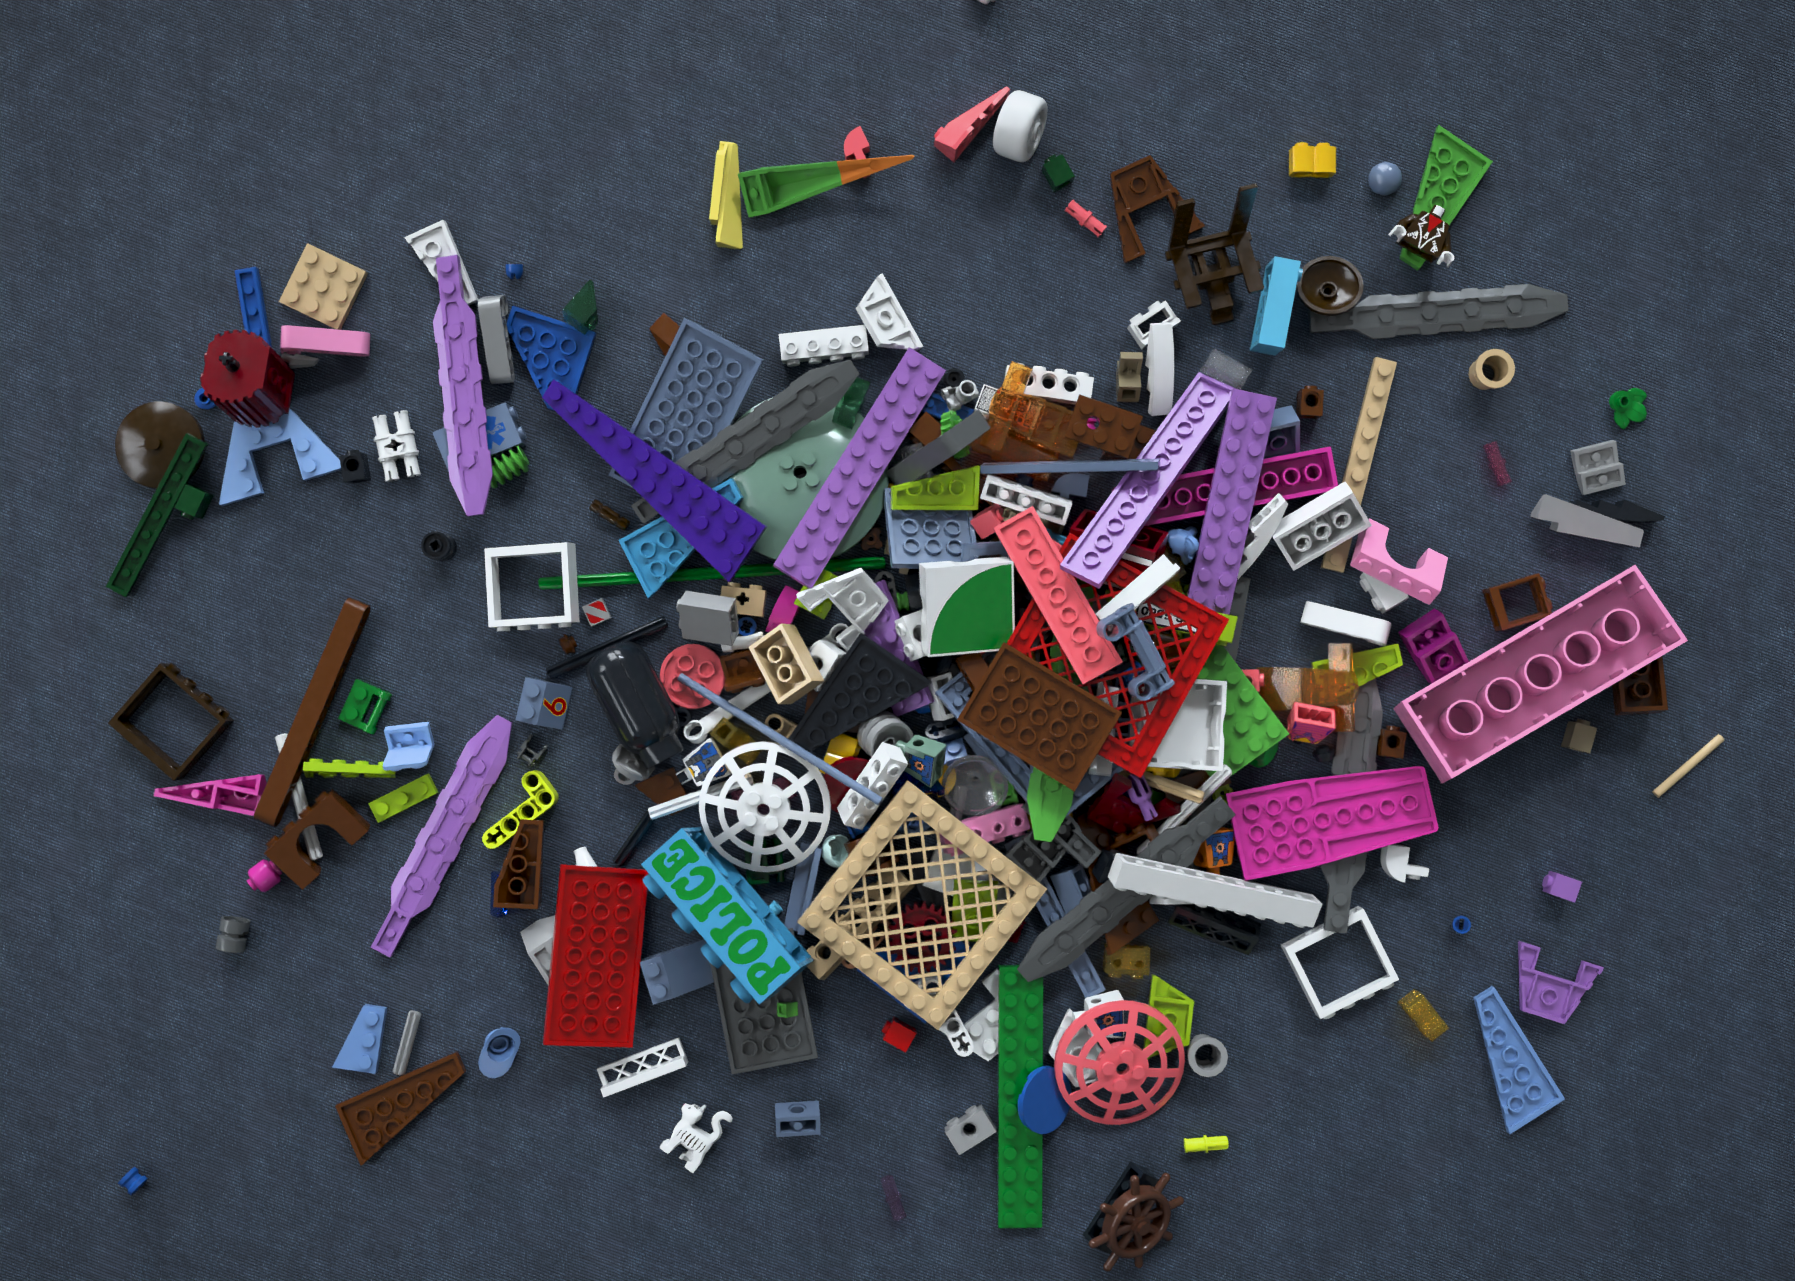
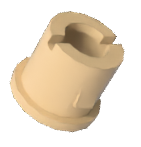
M1487 350L1470 366L1468 374L1470 382L1481 390L1504 387L1514 376V361L1503 350ZM1483 364L1491 366L1494 370L1492 381L1484 376Z

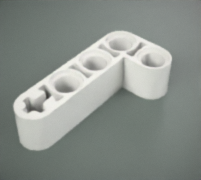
M1308 601L1305 603L1300 623L1364 639L1369 643L1386 646L1392 626L1391 622Z
M937 976L925 977L926 986L931 982H935L938 987ZM922 978L914 982L923 989ZM930 992L929 994L934 997L937 992ZM954 1009L943 1023L942 1028L955 1052L960 1056L966 1057L973 1052L974 1044L956 1009ZM950 1021L958 1022V1026L955 1029L947 1028ZM959 1035H961L963 1041L966 1043L965 1047H962L960 1045L959 1040L957 1038Z

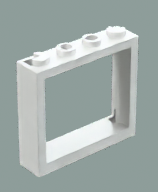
M565 542L484 549L489 627L497 628L498 632L510 631V627L517 626V630H531V625H538V629L551 628V624H558L559 628L572 627L571 623L580 622L576 548L574 543ZM561 553L565 616L501 620L498 558Z
M1359 906L1350 910L1348 926L1359 920L1361 921L1387 975L1323 1007L1295 953L1336 932L1325 931L1323 923L1281 944L1315 1015L1320 1019H1329L1336 1014V1011L1342 1008L1349 1009L1355 1005L1356 1001L1362 998L1363 1000L1369 999L1375 995L1374 992L1380 989H1389L1394 986V982L1399 980L1365 910Z

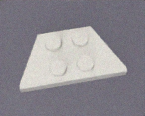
M883 273L880 274L856 307L858 314L877 347L908 350L910 347L915 351L920 350L923 347L920 339Z
M1070 1008L1067 1010L1048 1049V1053L1054 1060L1059 1041L1073 1022V1011ZM1084 1026L1072 1038L1067 1047L1066 1054L1078 1057L1084 1044L1092 1037L1089 1036ZM1097 1043L1091 1048L1086 1059H1097L1102 1051ZM1063 1062L1062 1071L1075 1087H1079L1076 1077V1065ZM1083 1069L1086 1084L1098 1080L1094 1069Z

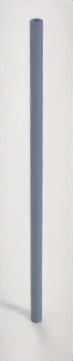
M683 673L679 675L677 680L873 803L878 806L881 804L883 798Z

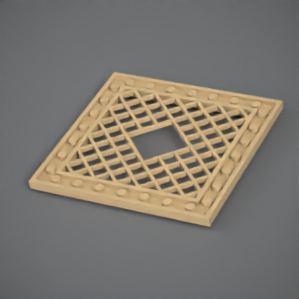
M907 780L798 919L797 923L939 1030L1046 892L1047 888ZM912 812L917 816L908 818ZM919 820L920 832L908 833L906 822ZM922 820L934 830L923 831ZM903 824L904 834L894 835ZM936 834L937 846L925 847L924 835ZM940 834L952 844L941 845ZM921 836L922 848L910 849L908 837ZM905 838L906 850L894 851L893 839ZM890 842L891 852L880 853L887 843ZM953 847L955 859L943 860L941 849ZM957 847L969 857L958 858ZM938 849L939 861L927 863L926 851ZM922 851L924 863L911 864L910 853ZM907 853L908 865L896 867L895 855ZM891 855L892 867L880 869L879 857ZM876 859L877 869L867 870ZM971 861L972 872L960 874L959 862ZM974 861L985 868L986 871L976 872ZM955 863L956 875L945 876L943 864ZM940 865L941 877L929 878L928 866ZM924 867L926 879L913 880L912 868ZM909 869L910 881L898 882L896 870ZM893 871L894 883L882 884L881 872ZM877 873L879 885L866 886L865 875ZM988 874L989 886L977 887L976 876ZM992 875L1004 884L993 885ZM973 876L974 888L962 889L961 878ZM862 877L863 887L853 888ZM957 878L958 890L946 892L945 880ZM942 880L947 923L903 929L898 886ZM895 887L896 898L884 900L883 888ZM1005 888L1007 899L995 901L993 889ZM1009 888L1015 892L1011 898ZM879 889L881 900L868 902L867 890ZM990 890L991 901L979 903L978 891ZM864 891L865 903L853 904L851 892ZM974 892L976 903L964 905L962 893ZM959 894L960 906L948 907L947 895ZM848 895L849 905L839 906ZM897 902L898 914L886 915L885 904ZM1006 903L998 915H996L995 905ZM881 904L883 916L870 918L869 906ZM992 905L993 917L981 918L980 907ZM866 906L867 918L855 920L853 908ZM976 907L978 919L966 920L964 909ZM850 908L851 920L839 922L838 910ZM961 909L962 921L950 923L949 911ZM833 913H835V921L830 918ZM899 918L900 929L888 931L886 919ZM883 920L884 932L872 933L871 921ZM992 921L983 933L982 922ZM867 922L869 934L856 935L855 924ZM978 923L979 934L967 936L966 924ZM852 924L853 935L841 927V925ZM963 925L964 936L952 938L951 926ZM947 927L948 939L936 940L935 929ZM932 929L933 941L921 942L920 931ZM916 931L917 943L905 944L904 933ZM901 933L902 945L890 946L888 935ZM885 935L886 947L874 949L873 937ZM869 938L871 949L858 939ZM978 939L969 951L968 940ZM965 941L966 952L954 953L952 942ZM949 943L950 954L938 956L937 944ZM934 945L935 956L923 958L921 946ZM918 947L919 958L907 960L906 948ZM902 949L904 960L891 962L890 950ZM887 951L888 962L876 954V952ZM965 956L963 960L960 962V964L955 968L954 958ZM951 958L952 970L940 971L939 960ZM935 960L937 972L924 973L923 962ZM920 962L921 974L909 975L908 964ZM904 965L905 975L893 966ZM951 974L942 986L941 975ZM937 976L938 987L926 989L925 977ZM922 978L923 989L910 979ZM930 992H937L934 997L929 994Z

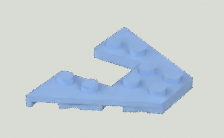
M290 408L288 414H283L279 417L277 423L273 424L270 422L269 426L266 427L261 424L260 428H256L253 425L251 428L234 421L219 505L225 506L264 494L252 454L254 451L291 440L302 478L305 481L341 470L340 459Z

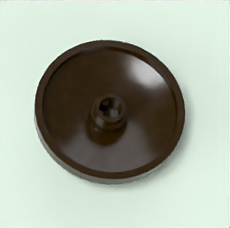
M162 401L145 403L132 410L123 419L118 428L115 439V451L118 462L123 471L132 480L143 486L157 489L185 434L189 433L205 442L203 430L196 418L178 405ZM205 452L203 453V455H202V457H201V459H200V461H199V463H198V465H197V467H196L194 473L192 474V476H193V475L197 472V470L199 469V467H200V465H201V463H202V461H203Z

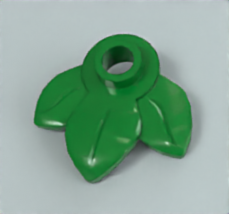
M1631 388L1628 391H1616L1611 395L1609 405L1614 410V421L1620 428L1625 429L1630 421L1643 422L1646 420L1647 411L1642 402L1646 399L1647 394L1643 390Z

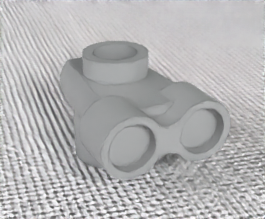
M964 380L957 387L952 388L948 386L941 389V396L946 401L949 411L953 410L954 412L960 410L962 405L978 398L979 392L974 382Z

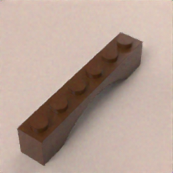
M925 412L908 431L910 441L917 447L920 445L924 447L941 435V424L928 412ZM953 456L941 463L943 465L941 469L945 473L963 469ZM980 480L978 503L982 506L986 504L989 507L995 503L980 498L985 481Z

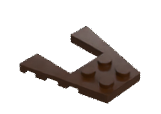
M1151 155L1109 174L1124 263L1146 254L1129 214L1164 197H1167L1173 213H1175L1176 203L1183 201L1179 191L1169 182L1167 176ZM1193 212L1189 234L1205 227L1204 223L1194 214L1195 212Z

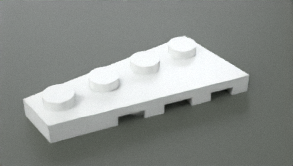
M444 220L404 237L437 281L436 258L458 255L460 257L448 225ZM460 257L464 300L470 306L478 302V297Z

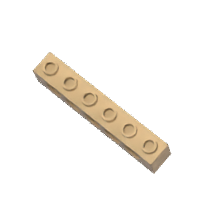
M896 870L898 882L910 881L900 870ZM893 871L881 873L882 884L894 883ZM872 882L868 886L879 885V882ZM914 884L898 886L900 901L915 886ZM892 887L889 895H884V900L896 898L895 887ZM879 889L867 890L868 902L871 900H881ZM864 895L861 899H855L853 904L865 903ZM897 902L885 904L886 915L897 905ZM881 904L877 905L875 910L870 911V918L883 916ZM866 906L853 908L854 917L859 915L861 919L867 918ZM850 910L845 915L841 914L838 917L839 922L851 920ZM881 920L871 921L872 930ZM863 922L856 927V935L869 934L867 922ZM852 924L841 925V927L853 935ZM821 940L815 947L812 945L806 950L814 959L807 967L819 980H825L840 965L844 958L830 948V957L824 959L822 952L829 946Z

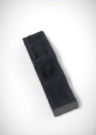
M1579 500L1569 502L1623 523L1663 521L1665 518L1661 514L1626 500L1618 501L1615 505L1603 500L1594 501L1591 505Z

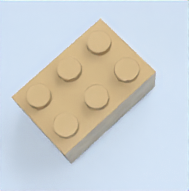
M781 623L749 646L778 704H792L824 682L795 625Z

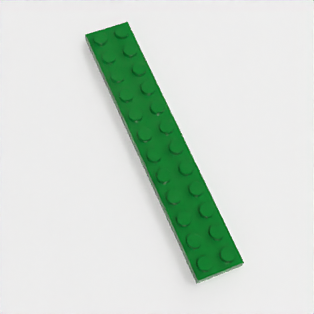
M998 965V1228H1042L1043 1134L1035 1133L1022 1124L1018 1114V1096L1022 1094V1090L1027 1082V1076L1035 1069L1043 1066V977L1028 982L1017 970L1019 965Z

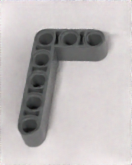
M978 409L947 432L890 468L886 473L894 486L911 482L962 450L991 429V427Z

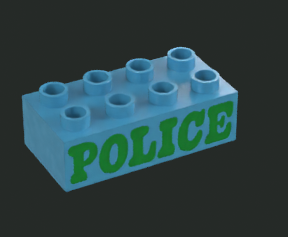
M702 827L681 828L641 864L649 873L642 879L645 886L658 899L667 895L677 906V909L672 912L675 922L688 934L694 929L698 931L707 942L701 947L703 955L718 969L725 963L736 976L730 982V985L738 997L748 1004L751 1000L755 999L758 1004H761L773 997L814 961L811 955L736 867L720 855L711 845Z

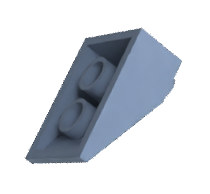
M704 939L641 960V969L653 1005L714 983L711 964L701 951V947L707 943Z

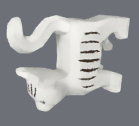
M685 1103L681 1108L682 1119L674 1127L671 1138L661 1143L660 1149L668 1154L679 1144H682L688 1151H683L679 1158L687 1161L685 1168L694 1173L702 1163L706 1152L720 1138L722 1134L720 1121L732 1122L733 1118L728 1112L720 1111L713 1116L711 1122L713 1133L709 1134L695 1125L701 1119L706 1105L704 1104L702 1107H699L695 1104L689 1105Z

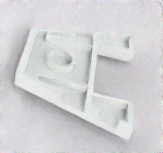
M862 568L796 594L800 602L809 611L829 598L852 623L851 626L835 637L846 652H848L860 633L865 634L864 631L870 622H874L889 601L887 596Z
M997 968L981 980L995 999L964 1024L974 1044L973 1052L987 1061L998 1054ZM950 1021L947 1028L955 1029L958 1024L956 1021ZM941 1026V1027L939 1028V1030L942 1031L943 1033H945L944 1030H943V1028H942V1026ZM959 1035L957 1037L959 1043L963 1046H966V1043L963 1041L961 1035Z

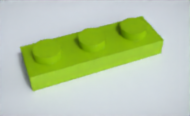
M428 773L368 804L377 822L380 823L439 792Z

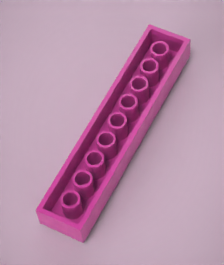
M1331 447L1263 459L1253 507L1267 505L1278 493L1286 501L1321 495L1338 486ZM1215 468L1181 474L1144 526L1150 527L1203 517Z

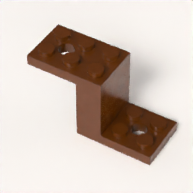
M1079 394L1064 438L1103 451L1100 457L1103 460L1136 459L1156 430L1141 426L1140 423L1143 417L1141 415ZM1091 417L1096 418L1099 422L1098 428L1090 429L1087 426V419Z

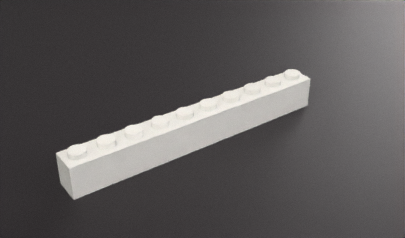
M1116 853L1108 874V878L1114 888L1120 891L1128 889L1140 895L1152 894L1164 900L1172 898L1183 904L1191 902L1202 908L1210 906L1222 912L1230 910L1241 916L1249 914L1261 920L1266 918L1273 919L1280 924H1285V922L1292 923L1300 928H1304V926L1313 928L1322 907V903L1313 894Z

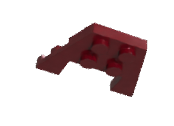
M1115 773L1112 777V782L1110 784L1107 783L1104 787V793L1098 796L1087 810V818L1114 832L1121 833L1132 830L1133 827L1140 823L1145 825L1179 814L1181 808L1180 804L1164 798L1153 805L1158 816H1152V820L1145 821L1138 804L1132 803L1130 798L1122 795L1132 788V780Z

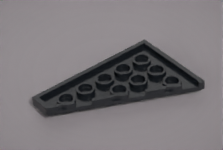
M860 633L788 739L810 752L928 687L932 681L872 639Z

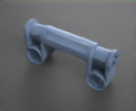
M1129 603L1100 620L1096 631L1101 638L1108 641H1117L1125 635L1128 636L1146 670L1129 682L1128 692L1137 699L1147 701L1160 692L1171 688L1175 682L1173 679H1170L1166 672V665L1146 630L1143 621L1138 619L1134 611V604ZM1112 624L1113 632L1107 636L1106 628ZM1144 684L1145 689L1143 693L1138 694V687Z

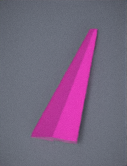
M258 774L157 788L154 791V796L254 816L267 782L264 775Z

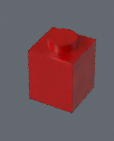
M894 1016L891 1022L889 1020L886 1021L881 1030L884 1033V1041L905 1053L917 1034L914 1027Z

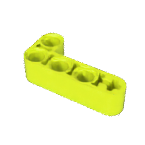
M533 770L524 774L522 785L531 797L483 834L482 841L487 848L493 849L503 845L515 836L521 819L536 820L558 802L559 796L557 791L541 771ZM531 775H535L538 778L537 786L530 784L529 778ZM544 792L549 793L552 797L549 804L542 800ZM527 805L534 809L532 817L527 816L525 813ZM509 819L516 821L517 827L515 830H511L508 827ZM502 831L504 834L497 837L496 841L493 842L491 840L493 835Z

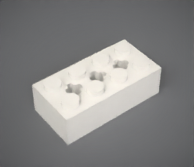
M1343 482L1283 517L1272 537L1294 571L1372 525L1347 483Z

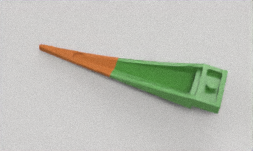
M914 155L761 167L738 173V178L748 217L774 212L822 192L912 160Z

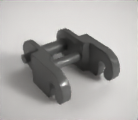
M532 734L528 736V739L520 747L522 751L517 753V759L523 758L529 763L528 767L534 766L536 764L534 761L536 759L539 760L548 748V745H545L539 753L530 749L528 743L534 736ZM526 750L534 755L532 759L524 754Z

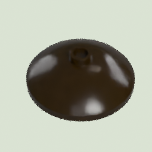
M1322 256L1311 260L1302 268L1301 280L1296 285L1297 294L1301 302L1311 311L1320 315L1336 316L1350 311L1358 304L1363 293V279L1359 270L1349 261L1336 256Z

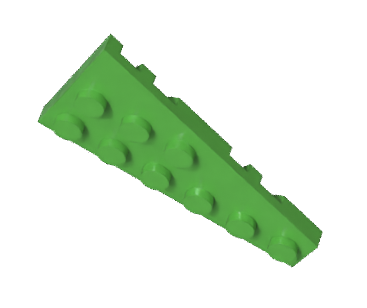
M1438 125L1412 213L1419 214L1421 211L1430 213L1432 207L1438 205L1445 209L1441 220L1450 225L1493 161ZM1402 247L1399 259L1415 270H1419L1425 259Z

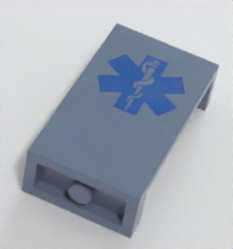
M505 402L486 410V432L488 450L491 451V456L517 445L526 446L524 439L527 436L523 427H519L516 419L519 417L514 406L510 407ZM442 428L432 433L448 469L447 432L445 428Z

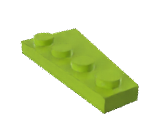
M980 466L968 467L891 486L890 508L892 510H978Z
M1399 644L1311 662L1320 705L1402 666L1403 662Z
M309 759V762L303 763V772L306 778H314V773H318V775L324 778H334V776H337V773H341V776L346 778L359 777V774H364L366 778H396V771L383 770L382 765L384 762H378V765H369L368 761H355V764H346L345 760H332V763H323L322 759Z

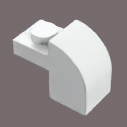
M1392 844L1381 848L1380 862L1383 870L1387 875L1398 881L1405 882L1406 874L1407 878L1420 880L1421 876L1428 877L1429 868L1408 864L1410 847Z

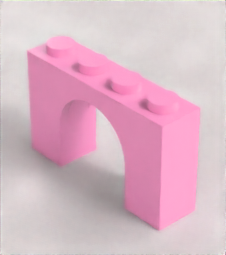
M1369 518L1372 526L1358 534L1350 566L1430 605L1441 592L1448 557L1428 548L1417 561L1416 569L1403 567L1395 562L1386 550L1385 543L1389 528Z

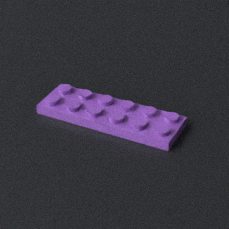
M879 581L875 584L887 596L889 601L874 622H870L864 635L923 675L918 660L910 662L909 657L904 652V644L896 632V624L894 622L900 618L886 581ZM926 687L893 705L891 708L898 717L933 703L934 699L929 687Z

